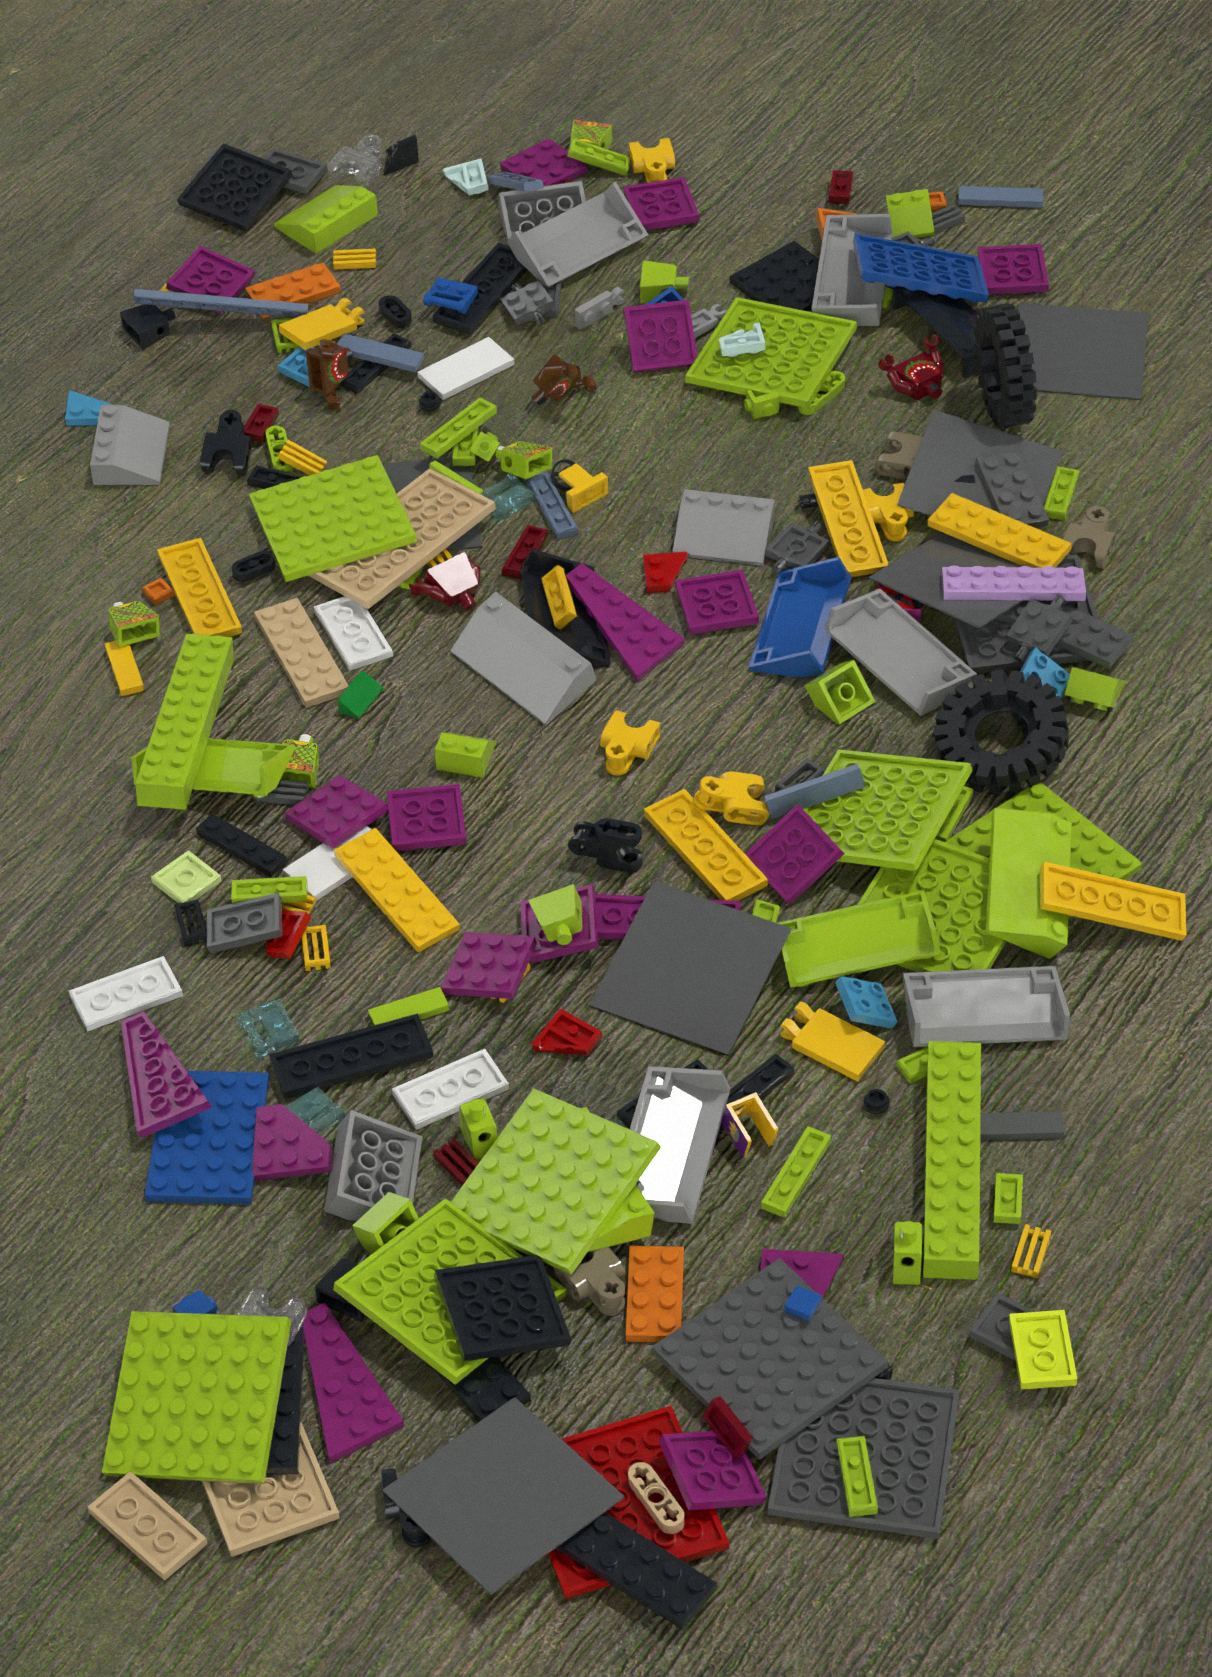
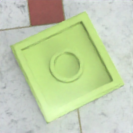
M189 850L151 876L152 883L178 904L197 900L222 882L220 874Z

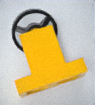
M567 459L558 461L551 469V479L554 485L561 490L567 491V509L572 513L608 494V477L602 472L592 477L577 463ZM558 464H570L569 467H565L559 472H554ZM555 476H559L571 487H564L560 485L555 479Z

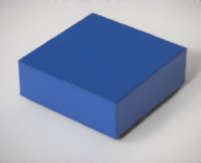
M797 1285L785 1303L784 1311L810 1321L822 1301V1295Z

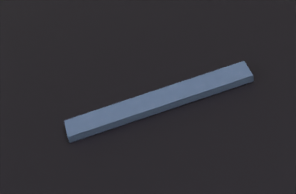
M144 289L134 290V301L136 304L294 318L308 313V304Z

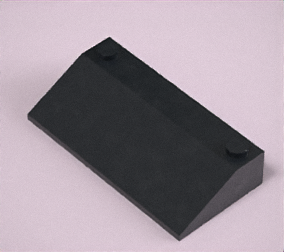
M901 286L893 288L892 309L894 311L908 305L962 357V377L964 379L980 373V371L976 370L975 359H978V356L974 352V341H976L974 326H976L975 318L978 313L963 298L953 299L943 294L932 295L922 290L911 291Z
M532 549L520 567L527 615L588 660L593 668L609 667L611 661L607 640L597 627L596 620L593 616L590 617L586 611L587 608L584 603L578 600L569 587L577 617L560 630L554 625L541 578L557 565L564 569L566 576L581 563ZM584 564V565L587 566L589 569H591L592 571H594V567H593V566Z

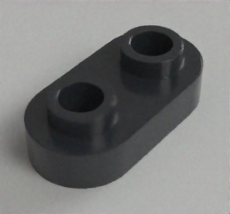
M388 295L379 300L380 313L393 326L403 328L412 322L410 309L399 298Z
M259 551L234 562L232 565L233 578L240 582H246L271 572L276 567L275 556L270 551Z

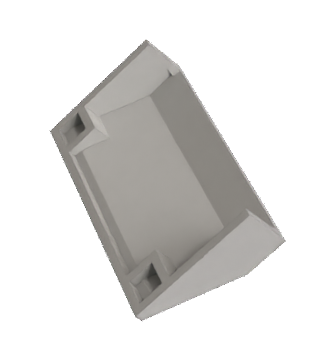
M615 181L606 191L522 234L519 231L514 232L507 243L517 260L546 288H549L646 238L648 233Z
M890 214L826 215L812 312L857 321V326H879L885 284L880 282L869 283L861 279L853 238L854 234L857 233L892 240L893 230Z
M881 589L831 608L823 629L920 716L937 709L942 705L948 694L952 696L956 694L955 688L963 682L968 684L972 681V677L977 675L976 672Z
M497 592L493 593L478 607L450 650L454 656L545 726L597 680L592 664Z
M1056 966L903 973L908 1024L913 1047H927L928 1041L983 1044L1054 1041L1068 1038L1070 1013Z
M648 1066L630 1130L658 1141L661 1146L657 1155L636 1183L654 1211V1218L666 1222L693 1224L731 1089L723 1071Z

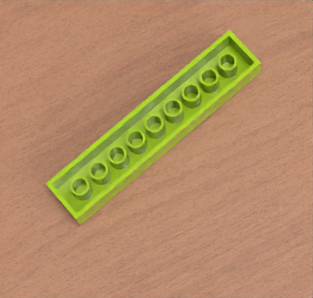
M200 634L185 635L135 782L138 806L186 810L234 662L232 637Z
M928 1041L923 1278L978 1280L981 1043Z

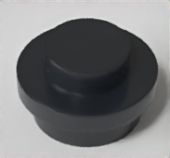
M432 391L423 393L419 399V407L428 412L437 410L441 406V399L437 393Z
M873 1089L864 1097L863 1105L868 1112L881 1114L888 1110L890 1099L883 1090Z

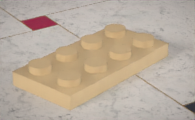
M132 1472L126 1474L88 1506L89 1513L164 1581L207 1545V1539Z

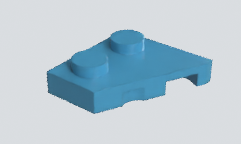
M69 391L65 415L66 426L97 425L101 405H111V403Z

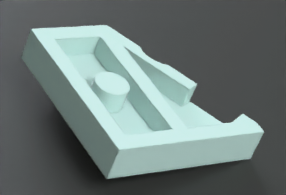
M482 159L443 169L445 177L468 195L479 194L489 190Z
M760 323L753 324V330L744 333V330L740 329L733 334L719 338L722 356L734 357L738 354H755L766 350Z

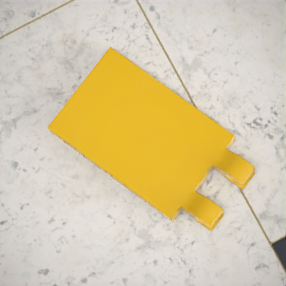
M342 298L335 307L330 304L279 324V333L302 349L307 350L319 345V341L322 339L332 340L357 330V325L365 323V320L359 317L365 313V310L360 307H355L352 311L349 310L346 306L352 304V302L347 298Z
M799 1002L794 1008L797 1011L794 1019L806 1024L802 1029L793 1020L788 1018L781 1024L783 1031L780 1035L792 1041L793 1049L857 1082L885 1048L884 1040L821 1008L813 1012L804 1002Z

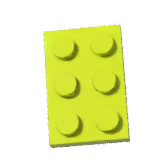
M1065 1310L1009 1314V1324L1021 1390L1076 1386L1077 1374Z

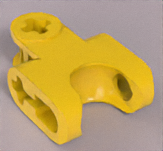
M670 138L659 139V145L654 148L642 147L639 141L630 142L629 157H631L630 162L633 173L644 172L647 183L667 180L665 171L667 169H675V156Z
M893 484L894 492L888 496H879L871 488L863 489L874 524H880L886 539L894 542L904 540L907 536L905 524L908 518L914 517V511L897 506L905 484Z
M616 710L604 728L600 740V746L606 748L605 754L608 758L605 763L606 771L616 776L623 775L629 771L636 757L647 760L660 738V722L649 720L642 727H629L625 721L627 713Z
M725 772L719 778L706 776L700 781V790L695 793L693 798L698 808L705 811L723 812L724 818L729 822L762 825L769 818L766 803L753 799L758 798L764 790V780L758 775Z

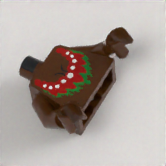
M322 339L319 341L318 347L306 351L310 389L325 394L328 409H339L340 398L336 396L335 390L340 382L348 376L347 361L352 359L353 354L349 348L339 346L335 341Z
M553 354L533 379V382L539 388L530 397L538 405H541L548 397L558 401L570 388H580L581 385H584L585 391L596 390V381L590 375L581 379L579 366L568 364L559 356Z

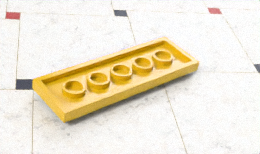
M853 461L808 467V475L835 555L841 559L851 577L874 574L888 566L889 564Z
M951 493L928 519L929 527L1021 566L1031 568L1051 566L1056 568L1071 551L1072 543L954 493Z
M197 538L157 549L159 560L192 634L220 635L223 637L241 634L242 626L202 539Z
M685 789L644 808V816L720 900L739 901L768 886V879L708 813L695 805L693 797Z
M376 828L334 849V856L418 953L460 930V924Z
M1043 862L1040 866V909L1183 941L1186 937V903L1184 893L1049 862Z

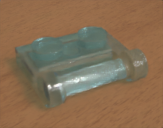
M510 473L505 475V479L483 490V496L495 502L496 509L491 514L499 521L535 501V494L523 485L516 475ZM510 487L509 490H507V491L501 493L500 495L494 497L493 499H490V498H489V497H491V496L497 494L498 492L504 490L505 488Z
M280 999L245 1011L237 1017L240 1026L245 1028L254 1044V1052L258 1058H264L271 1051L300 1041L299 1033ZM254 1021H261L270 1039L262 1040L254 1025Z
M319 1087L285 1106L316 1133L335 1121L339 1123L346 1116L343 1109L336 1105Z

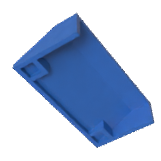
M839 557L780 571L777 575L748 667L750 671L799 678L816 676L823 673L833 638L823 629L831 608L844 603L851 580L850 573Z

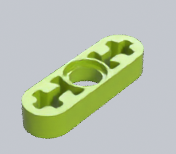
M831 371L819 391H824L827 394H816L808 408L798 407V411L804 415L815 414L845 388V375L839 371Z
M271 426L266 430L265 434L272 467L274 470L292 473L294 470L293 466L285 462V465L281 466L280 462L282 460L277 458L279 453L274 452L286 445L288 441L286 431L281 426Z

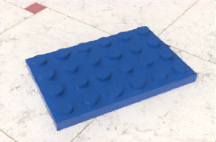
M857 233L854 234L853 245L860 277L864 281L869 283L880 282L890 287L901 286L911 291L922 290L932 295L943 294L953 299L964 298L974 303H987L989 294L979 257Z
M187 1071L212 1108L155 1132L145 1189V1200L151 1202L252 1204L255 1185L252 1167L257 1107L266 1106L270 1082L269 1073Z

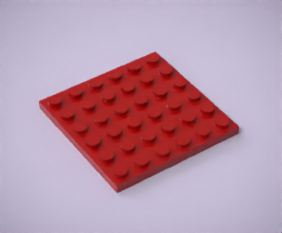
M672 1406L561 1438L624 1495V1499L606 1511L607 1514L683 1562L729 1549L728 1538L715 1508L688 1510L659 1444L663 1434L683 1433ZM639 1462L649 1464L684 1511V1527L681 1531L675 1534L663 1532L628 1483V1471L633 1464ZM640 1474L636 1475V1479L641 1478L644 1481L646 1488L648 1486L646 1483V1476L642 1477ZM653 1493L648 1499L653 1503H659L664 1499V1496L660 1493ZM666 1509V1520L670 1519L675 1522L676 1518H671ZM554 1549L548 1553L565 1599L611 1586V1584L560 1551Z

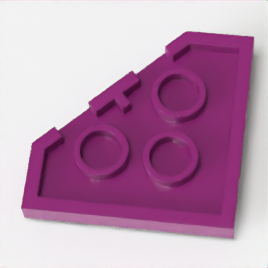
M282 1104L257 1107L252 1167L255 1181L331 1172L333 1148L325 1139Z

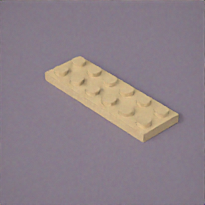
M298 598L254 612L255 620L305 708L338 698L342 695L349 685Z

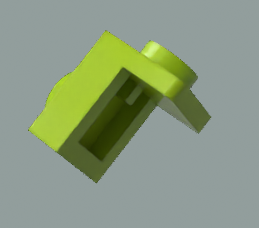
M747 390L746 399H744L745 410L750 412L754 419L779 413V396L776 392L755 397L751 390Z
M480 432L470 451L489 462L501 444L498 442L499 438L492 433L487 432L485 434Z

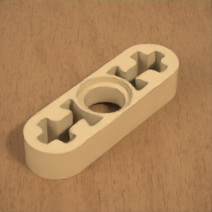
M643 1462L633 1464L628 1471V1483L663 1532L675 1534L681 1531L684 1527V1511L649 1464ZM636 1475L646 1476V1483L648 1485L646 1488L644 1481L641 1478L636 1479ZM653 1493H660L664 1496V1499L659 1503H653L648 1497ZM666 1509L671 1518H676L675 1522L670 1519L666 1520Z

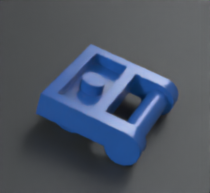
M437 278L429 292L425 293L423 304L457 310L458 313L465 314L478 294V286Z

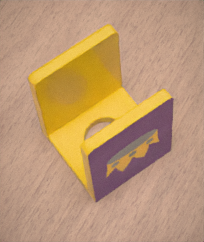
M756 1092L727 1104L721 1121L742 1158L748 1155L752 1140L740 1122V1117L747 1114L751 1116L769 1147L774 1145L778 1133L776 1124Z

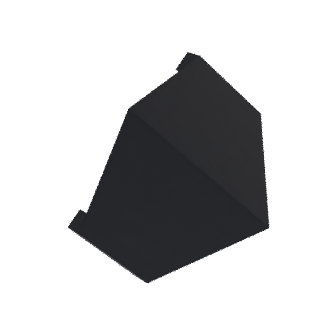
M416 135L397 141L393 146L386 149L387 156L383 175L419 162Z

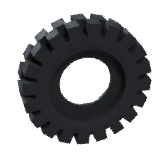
M1007 303L981 308L978 310V315L975 318L974 337L976 341H974V352L978 356V359H975L976 370L980 371L978 381L980 388H983L982 397L984 404L987 405V412L995 426H998L1000 429L1029 424L1034 418L1033 413L1036 411L1034 400H1037V389L1033 383L1037 381L1036 371L1032 369V364L1035 363L1033 352L1029 353L1031 343L1028 334L1025 335L1026 326L1024 321L1020 319V313L1013 304Z
M1003 670L991 671V681L987 682L983 674L972 677V688L963 682L955 688L956 697L948 694L942 702L944 710L938 709L935 717L936 725L934 726V736L940 760L971 763L972 772L965 785L969 782V786L973 791L982 793L987 785L989 794L1002 795L1003 785H1008L1010 794L1022 791L1021 782L1024 780L1031 788L1033 785L1041 782L1040 772L1049 777L1056 770L1055 762L1061 763L1066 754L1064 747H1068L1069 728L1063 702L1060 696H1056L1055 689L1048 683L1042 686V681L1039 677L1030 674L1025 681L1023 672L1011 670L1009 679H1005ZM1000 712L1016 714L1024 719L1028 726V736L1021 746L1005 751V754H996L995 752L983 750L977 744L975 738L979 724L988 716Z

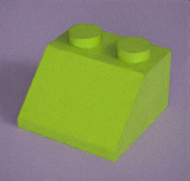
M928 189L886 196L893 230L892 238L909 232L915 238L935 235Z
M854 660L840 663L804 685L815 707L837 725L876 702Z
M1072 667L1064 695L1071 696V702L1084 705L1086 700L1093 702L1094 708L1107 711L1108 707H1115L1126 680Z
M442 732L435 747L436 770L483 778L496 746V741Z
M388 1192L352 1226L361 1245L372 1255L418 1220L419 1217L410 1199Z

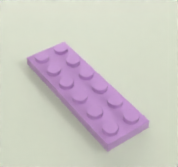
M955 565L942 567L944 600L1030 601L1033 599L1035 601H1053L1056 595L1059 594V596L1064 597L1065 601H1086L1083 568L1073 566L1067 568H1054L1051 566L1043 568H1031L1028 566L959 567Z

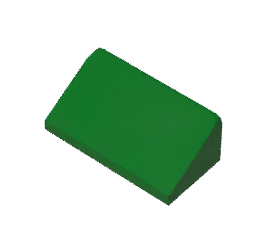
M360 671L338 698L339 712L360 719L384 690L383 686L366 672Z

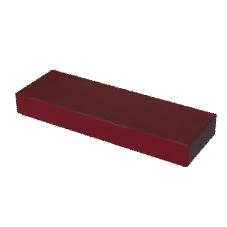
M527 525L501 569L502 575L522 580L521 565L532 549L541 550L549 536L548 530Z

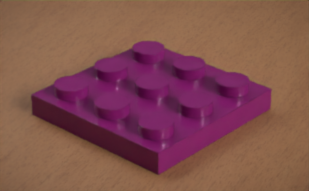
M549 138L500 163V169L503 172L543 180V186L563 184L565 179L572 181L587 173L586 164L567 157L568 151Z
M685 177L623 187L625 198L646 231L699 222V213Z
M1041 244L977 247V256L979 257L988 294L1049 292V281Z
M199 246L167 281L166 289L178 293L236 298L255 277V270Z
M689 300L624 307L623 311L633 373L692 366L697 358V350Z
M743 569L675 580V589L690 635L759 624V616Z
M339 775L287 810L285 816L286 820L334 849L388 812V807L384 801Z
M460 784L387 791L392 847L395 851L467 844Z
M798 804L745 853L789 905L845 854Z
M592 884L576 888L582 901V930L572 934V941L567 945H560L557 940L548 941L529 903L530 899L520 901L522 935L535 936L537 942L529 961L530 964L599 948L596 895Z
M465 932L440 987L443 994L513 999L536 947L535 936Z
M714 1431L663 1434L661 1436L659 1444L688 1510L763 1505L765 1502L766 1494L747 1452L735 1459Z

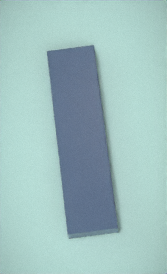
M502 172L488 176L489 184L524 192L544 188L543 180L514 173Z
M959 186L958 205L1042 208L1043 189Z
M344 334L337 343L339 346L349 348L355 358L416 372L424 360V353Z
M543 472L526 479V483L556 540L578 535V528L548 472Z
M858 764L766 795L765 800L772 819L786 815L797 804L803 809L864 788L865 784Z

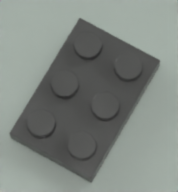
M272 148L263 158L290 169L293 176L284 187L307 194L327 171V165L275 148Z
M279 893L207 910V948L210 953L282 937V899Z
M997 1293L970 1329L969 1337L1016 1361L1009 1314L1035 1311Z

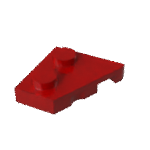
M673 552L643 555L647 593L670 592L674 586V581L681 573L682 565L688 561V553Z
M282 910V937L269 939L266 952L272 958L290 959L306 930L311 916L304 911Z
M560 1008L532 1042L531 1046L532 1050L537 1052L588 1056L603 1035L602 1031Z

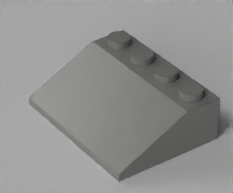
M582 181L543 186L544 188L526 192L516 190L499 193L498 205L506 240L508 241L516 231L522 234L586 202Z
M101 405L90 462L93 485H160L170 422L124 405Z
M684 489L673 552H687L689 558L763 566L765 549L768 547L774 524L775 499Z
M350 1110L338 1125L324 1211L347 1220L358 1221L388 1192L408 1198L413 1204L423 1136Z

